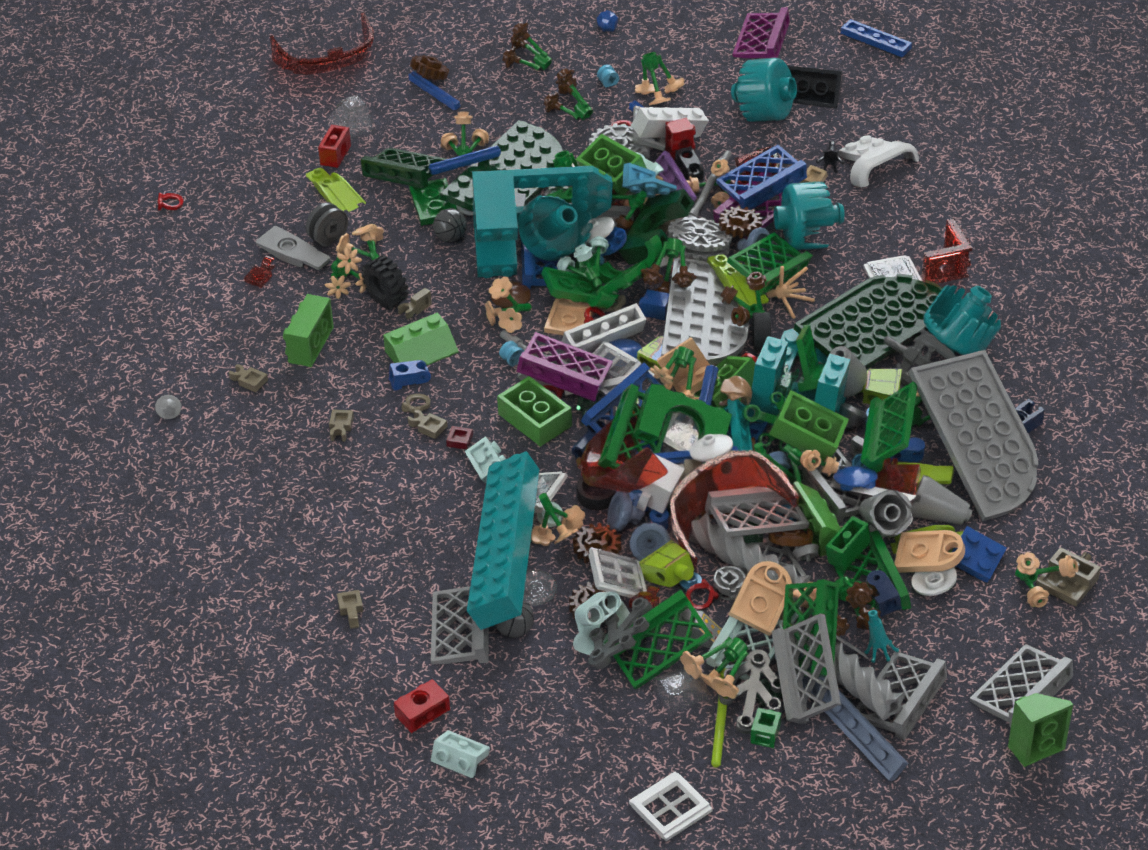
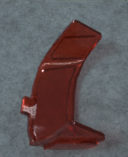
M362 12L361 22L365 42L358 47L344 52L341 46L327 50L328 56L311 59H297L289 55L278 44L274 36L271 35L272 61L284 70L288 69L294 74L301 75L318 74L352 65L367 56L374 40L373 26L370 25L366 14Z
M637 416L630 419L633 430L635 429ZM613 420L587 443L582 459L581 457L576 459L577 467L582 472L585 483L592 487L620 493H630L633 490L642 489L668 473L667 468L648 447L627 461L624 454L619 455L616 463L620 464V466L616 469L610 467L605 469L598 466ZM630 435L624 437L623 441L627 449L635 446Z
M740 450L714 457L691 471L675 487L670 498V521L679 546L689 553L694 569L697 568L698 559L689 546V534L692 528V521L705 510L708 492L742 489L748 486L764 487L778 493L794 508L798 506L799 495L790 483L787 475L760 453L753 450Z

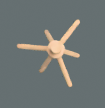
M781 266L779 285H776V289L767 292L768 298L777 297L782 299L790 316L794 319L796 317L786 298L790 297L815 302L814 298L792 294L806 291L805 288L792 289L799 283H791L805 273L808 268L804 267L783 284L784 266Z

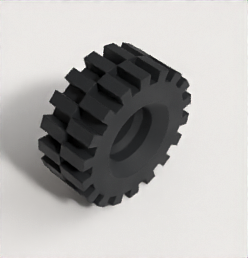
M384 255L364 265L361 275L364 278L363 283L367 286V292L371 294L370 297L388 310L408 298L409 291L407 289L409 287L408 284H405L407 280L402 276L403 272L401 269L397 268L398 265L392 263V259Z

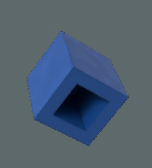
M647 289L645 296L641 297L639 301V307L642 309L644 316L666 320L669 293Z

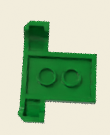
M658 235L645 242L648 249V257L630 268L619 271L613 268L608 261L599 266L600 280L605 285L595 291L598 295L600 291H603L606 294L614 295L619 292L618 290H624L631 286L633 282L642 278L641 269L650 268L655 264L663 248Z
M592 252L593 256L589 258L592 266H595L596 253ZM577 260L576 268L585 272L588 269L585 261L578 262ZM544 267L541 273L551 296L557 299L564 298L577 303H588L589 306L595 308L609 309L619 297L618 294L611 295L600 291L597 295L595 291L601 287L595 288L589 279L587 280L577 273Z

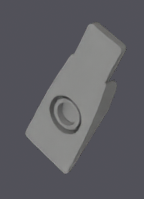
M273 226L256 240V244L270 254L298 267L306 264L320 270L330 261V256L318 251L312 245L278 226Z

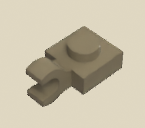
M423 288L411 297L410 303H402L398 306V314L405 312L406 319H409L414 314L418 315L432 305L431 291Z
M354 590L337 593L340 615H348L350 629L358 628L357 613L363 612L360 591Z

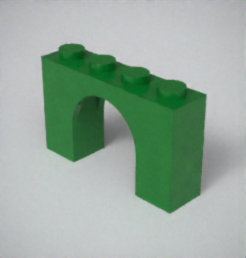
M651 384L645 391L632 437L653 444L660 435L665 415L669 413H682L691 418L698 429V440L708 434L727 435L732 414L726 412L723 408L707 405L702 400L686 397L681 392L670 391L663 385ZM714 461L702 463L712 467Z

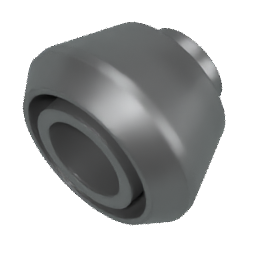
M848 403L840 406L839 414L849 419L846 425L847 428L853 429L854 426L858 428L867 420V415L864 411Z

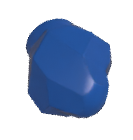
M606 10L598 15L597 25L602 31L610 32L616 29L618 17L615 13Z

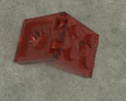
M954 218L946 220L944 248L924 252L921 276L923 282L927 279L939 284L969 277L967 267L971 265L969 252L972 251V246L969 238H966L963 234L962 227L957 224Z

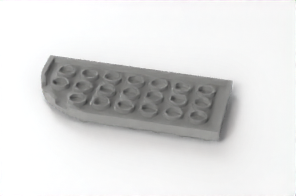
M982 350L911 368L908 373L912 381L917 385V391L981 520L986 521L1009 514L1020 507L1036 485L1038 458L1032 440L986 351Z

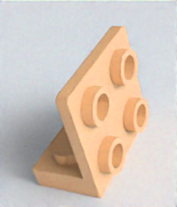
M689 338L658 358L657 362L661 368L665 367L673 356L675 349H678L679 346L692 350L696 362L693 369L691 391L692 394H695L701 390L706 366L710 364L693 338ZM674 363L670 367L668 375H671L675 367ZM689 365L686 368L679 367L673 379V386L676 392L684 393V390H686Z

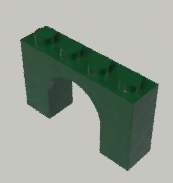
M680 189L672 191L668 195L660 194L647 199L627 234L626 243L618 250L629 265L639 263L648 257V249L645 242L653 236L658 235L662 247L664 241L667 242L668 237L662 229L656 230L660 225L673 219L688 216L694 201L686 190Z

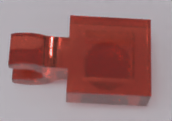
M265 256L261 266H254L244 277L245 282L262 288L272 277L271 270L275 265L271 264L274 258Z
M649 586L647 592H639L631 597L629 608H632L633 601L639 597L647 599L652 607L655 608L659 605L660 598L656 597V594L660 591V587Z

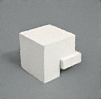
M652 453L635 488L643 491L636 508L645 511L648 506L663 514L677 489L684 468Z

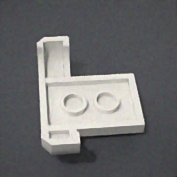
M869 135L861 137L857 142L848 143L844 148L838 150L842 158L856 161L851 169L850 180L857 187L868 186L870 171L898 155L903 154L906 159L910 158L914 161H919L918 152L913 145L901 141L888 142Z

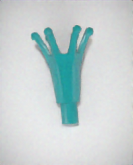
M871 610L868 612L870 638L864 653L868 654L872 647L871 662L875 663L876 652L880 648L884 652L886 661L890 662L891 659L886 649L887 644L895 652H898L899 649L887 637L882 621L878 617V612Z

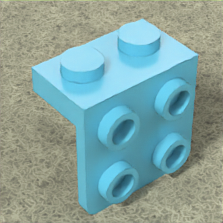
M632 163L624 164L622 187L630 189L632 193L645 191L647 197L652 198L656 194L668 195L671 191L677 190L676 185L656 179V172Z

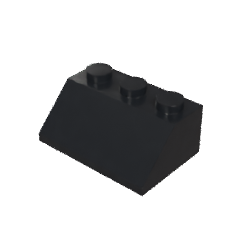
M787 65L797 84V94L795 99H793V103L837 108L843 81L842 71Z

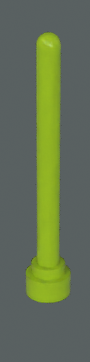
M724 668L721 671L720 678L724 679V671L727 668ZM719 698L711 764L715 768L721 765L727 705H723Z

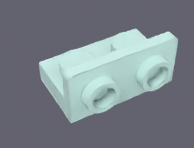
M486 436L465 451L484 483L487 481L489 466L494 462L506 459L504 455L500 456L499 453L502 450L495 441L491 443Z
M448 730L434 740L431 762L473 778L476 774L477 764L489 755L490 747Z

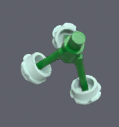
M596 236L591 239L589 246L583 244L575 249L574 258H577L578 262L585 261L588 268L585 272L575 268V261L571 260L569 256H565L558 261V270L573 271L587 280L589 279L595 288L601 287L603 284L599 274L600 254L606 252L609 247L608 241L602 236ZM592 252L596 253L595 266H592L589 258L593 256Z

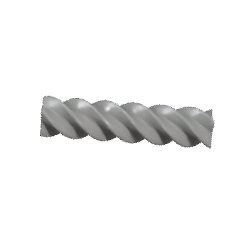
M707 513L699 520H693L691 523L692 533L689 538L690 541L700 544L706 551L717 555L722 561L741 569L746 575L754 565L760 562L771 561L779 564L777 555H763L759 544L746 545L743 535L725 537L719 525L711 523ZM782 566L790 575L792 584L809 582L811 576H798L795 566ZM774 570L767 571V576L771 580H778V574ZM793 597V601L796 602L798 598Z
M809 638L806 641L809 647H811L813 643V639ZM840 641L836 642L834 668L837 682L845 686L853 696L859 698L866 707L876 712L883 721L891 715L899 714L902 710L901 703L906 694L903 692L892 693L889 680H876L873 667H860L858 655L845 654L843 643Z

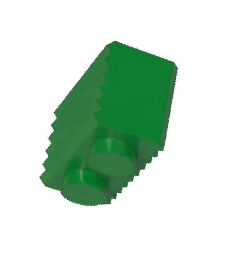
M852 516L825 546L826 556L830 564L844 571L850 567V564L855 561V558H858L860 552H863L868 543H871L868 523Z

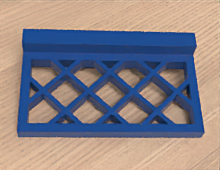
M776 145L717 178L716 183L740 204L741 209L748 207V210H752L783 192L788 184L799 183L806 179L807 166L803 160L797 161L781 146ZM777 152L782 156L781 158L771 157ZM759 162L766 163V167L755 165ZM779 163L780 167H769V164ZM783 164H792L788 168H783ZM751 171V175H740V173ZM754 172H765L764 176H753ZM768 172L777 173L772 177L767 176ZM727 180H736L735 184L725 183ZM749 181V185H739L738 182ZM752 181L761 182L758 185H752ZM737 190L746 191L740 195L736 193Z
M521 240L522 284L526 285L529 289H531V285L547 286L544 279H538L536 276L542 273L544 267L558 269L556 266L558 261H547L536 257L525 247ZM541 261L545 266L540 267L536 263Z
M643 363L584 414L581 422L586 427L590 425L606 442L614 419L613 408L615 406L618 407L623 390L630 384H634L639 387L638 391L645 394V391L642 390V383L646 379L651 384L660 383L648 372L650 368ZM638 398L637 406L640 410L642 400ZM631 418L630 422H637V418ZM600 419L609 420V429H602L597 422ZM628 436L624 437V443L628 447L633 440L631 437L628 439Z

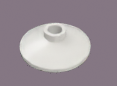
M600 217L590 220L593 228L589 232L591 235L585 244L589 245L591 239L596 236L606 238L614 229L615 223L610 217Z
M708 434L691 446L690 455L696 461L716 460L726 455L732 449L733 441L727 435Z
M953 567L945 571L915 572L912 577V587L917 593L925 596L942 594L956 583V570Z

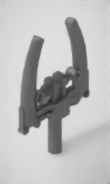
M921 329V335L914 339L913 342H916L914 346H909L908 348L889 336H886L883 341L884 344L903 355L904 361L902 364L898 363L897 369H902L901 383L905 385L913 382L908 373L910 367L913 365L918 367L927 363L930 364V356L935 352H938L945 359L956 357L945 344L937 340L934 335L925 331V329ZM925 346L929 347V351L923 356L921 351Z

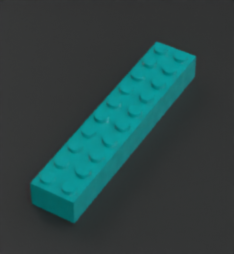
M527 451L514 454L503 461L494 462L488 468L467 605L468 614L480 630L520 616L522 613L540 471Z

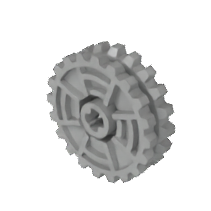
M626 124L605 125L604 129L598 128L597 133H592L591 138H589L590 145L603 134L626 148L644 155L647 160L650 158V147L634 143L633 127L626 126Z
M694 216L691 218L675 219V222H670L668 226L667 237L683 241V245L686 246L685 258L706 262L708 257L724 254L727 257L732 240V234L726 235V231H721L719 223H715L714 220H706L703 217L700 219Z

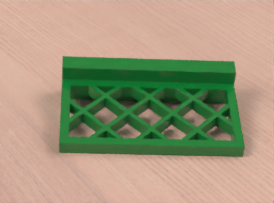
M774 232L730 256L727 263L746 278L753 272H760L762 275H765L767 278L765 287L760 289V295L762 296L776 288V285H779L781 266H784V283L804 267H807L813 255L808 251L801 254ZM773 240L778 245L771 244V241ZM760 248L768 249V252L761 251ZM773 251L781 252V255L775 254ZM748 254L756 255L757 258L749 257ZM762 257L769 258L770 261L762 260ZM775 260L782 261L783 264L776 263ZM750 263L756 264L758 267L750 266ZM763 266L770 267L772 270L764 269Z
M808 324L803 326L796 339L803 372L797 383L799 392L817 389L818 380L826 364L818 363L811 326Z
M914 381L884 400L875 397L870 402L860 462L869 469L875 470L876 473L882 470L885 460L909 446L917 385Z
M630 384L623 390L598 466L605 469L610 467L638 480L640 474L635 466L641 463L644 466L647 464L650 457L646 458L642 447L650 443L644 442L640 444L637 438L632 437L634 430L630 419L636 416L638 418L640 410L636 402L638 398L643 400L644 393L638 391V386ZM673 413L665 416L656 445L655 443L650 444L653 453L660 452ZM630 435L635 446L627 449L623 440L624 437ZM637 449L642 460L633 463L629 451ZM624 454L629 465L622 466L616 463L617 457Z
M879 531L870 532L871 543H868V546H866L870 549L867 556L860 554L858 558H855L862 560V565L860 567L850 565L847 570L856 572L853 579L849 578L850 582L853 585L855 582L863 583L858 581L861 574L867 576L872 572L865 569L867 564H875L878 566L876 570L886 573L898 591L902 610L910 609V595ZM834 566L838 577L844 578L846 570L844 571ZM872 599L871 602L867 603L872 605L871 608L874 607L877 610L875 600ZM857 607L856 609H854L856 616L858 617L860 616V614L858 612L859 609Z
M822 579L817 580V582L786 584L783 629L793 626L791 617L795 612L800 617L796 624L808 619L813 611H815V615L824 614L834 662L839 583ZM817 588L816 599L813 601L809 595ZM793 590H799L802 594L796 602L793 601ZM806 600L810 606L803 614L799 607ZM818 623L814 624L810 632L815 637L819 630ZM797 631L794 633V636L799 642L801 635ZM805 642L803 648L806 651H809L810 647ZM819 644L814 656L820 659L823 647ZM806 655L801 660L798 658L800 667L802 666L806 658ZM813 659L811 671H808L813 674L817 662ZM823 666L818 677L825 678L827 670Z
M679 590L641 616L646 618L649 627L644 632L632 636L636 641V645L627 649L634 651L631 662L622 661L619 656L626 650L613 656L634 689H638L678 662L683 652L688 651L691 653L713 638V635L684 592ZM689 608L691 611L690 621H679L680 613ZM673 624L670 635L659 634L661 626ZM677 625L688 626L686 637L675 636ZM693 627L702 628L705 632L698 639L690 638ZM652 637L651 648L640 647L642 639ZM658 638L669 640L666 651L656 649ZM673 641L684 642L683 649L679 652H671ZM639 652L649 653L647 664L636 663ZM654 654L665 655L663 663L659 666L652 665ZM634 668H645L644 676L635 681L633 678Z

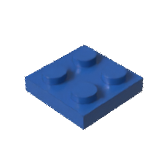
M967 526L961 535L965 545V555L956 567L988 583L1007 548Z

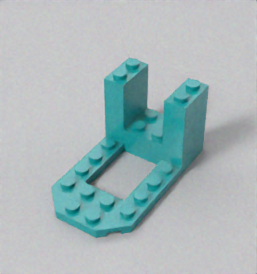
M594 166L472 172L473 226L477 277L491 278L493 276L511 277L512 275H517L515 240H518L519 217L525 206L516 207L514 188L572 186L570 205L585 201L588 205L586 212H591L592 220L611 208L612 177L599 173V169Z
M792 328L784 331L781 339L767 336L755 363L750 404L757 405L762 412L777 416L779 410L775 404L770 402V394L775 391L781 392L785 402L790 390L839 414L840 406L847 399V397H844L851 359L834 354H829L827 357L815 347L818 362L826 364L818 380L817 389L799 392L797 382L787 380L797 356H799L796 344L799 334ZM778 394L774 395V401L778 402L780 400ZM749 409L748 416L752 417L754 411Z

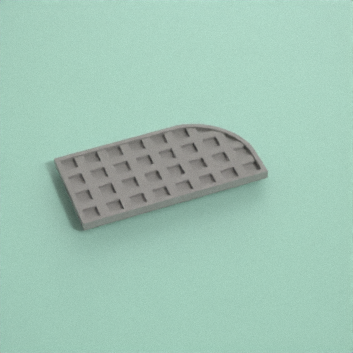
M680 257L674 258L661 356L689 338H693L710 365H717L728 356H737L746 345L749 322L743 326L733 324L731 313L735 307L738 308V303L734 300L730 304L725 301L722 303L723 298L720 295L725 287L708 262L685 258L688 272L694 273L697 279L689 287H679L672 281V277L680 272L681 259Z

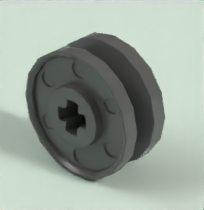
M330 202L322 203L310 213L305 226L306 233L321 246L328 247L333 241L339 240L342 235L344 236L349 223L348 216L336 205Z

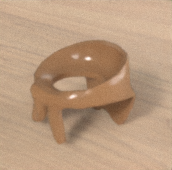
M733 376L723 381L720 392L726 394L727 399L719 402L720 406L728 405V399L734 401L741 398V402L745 406L751 402L752 390L744 378Z

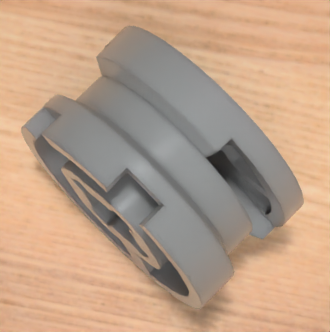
M734 566L719 568L714 574L713 587L716 592L718 590L721 593L719 598L735 600L746 577L745 573Z

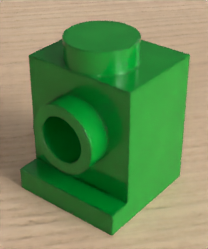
M757 709L751 728L752 744L770 748L775 747L781 726L780 712L770 709Z

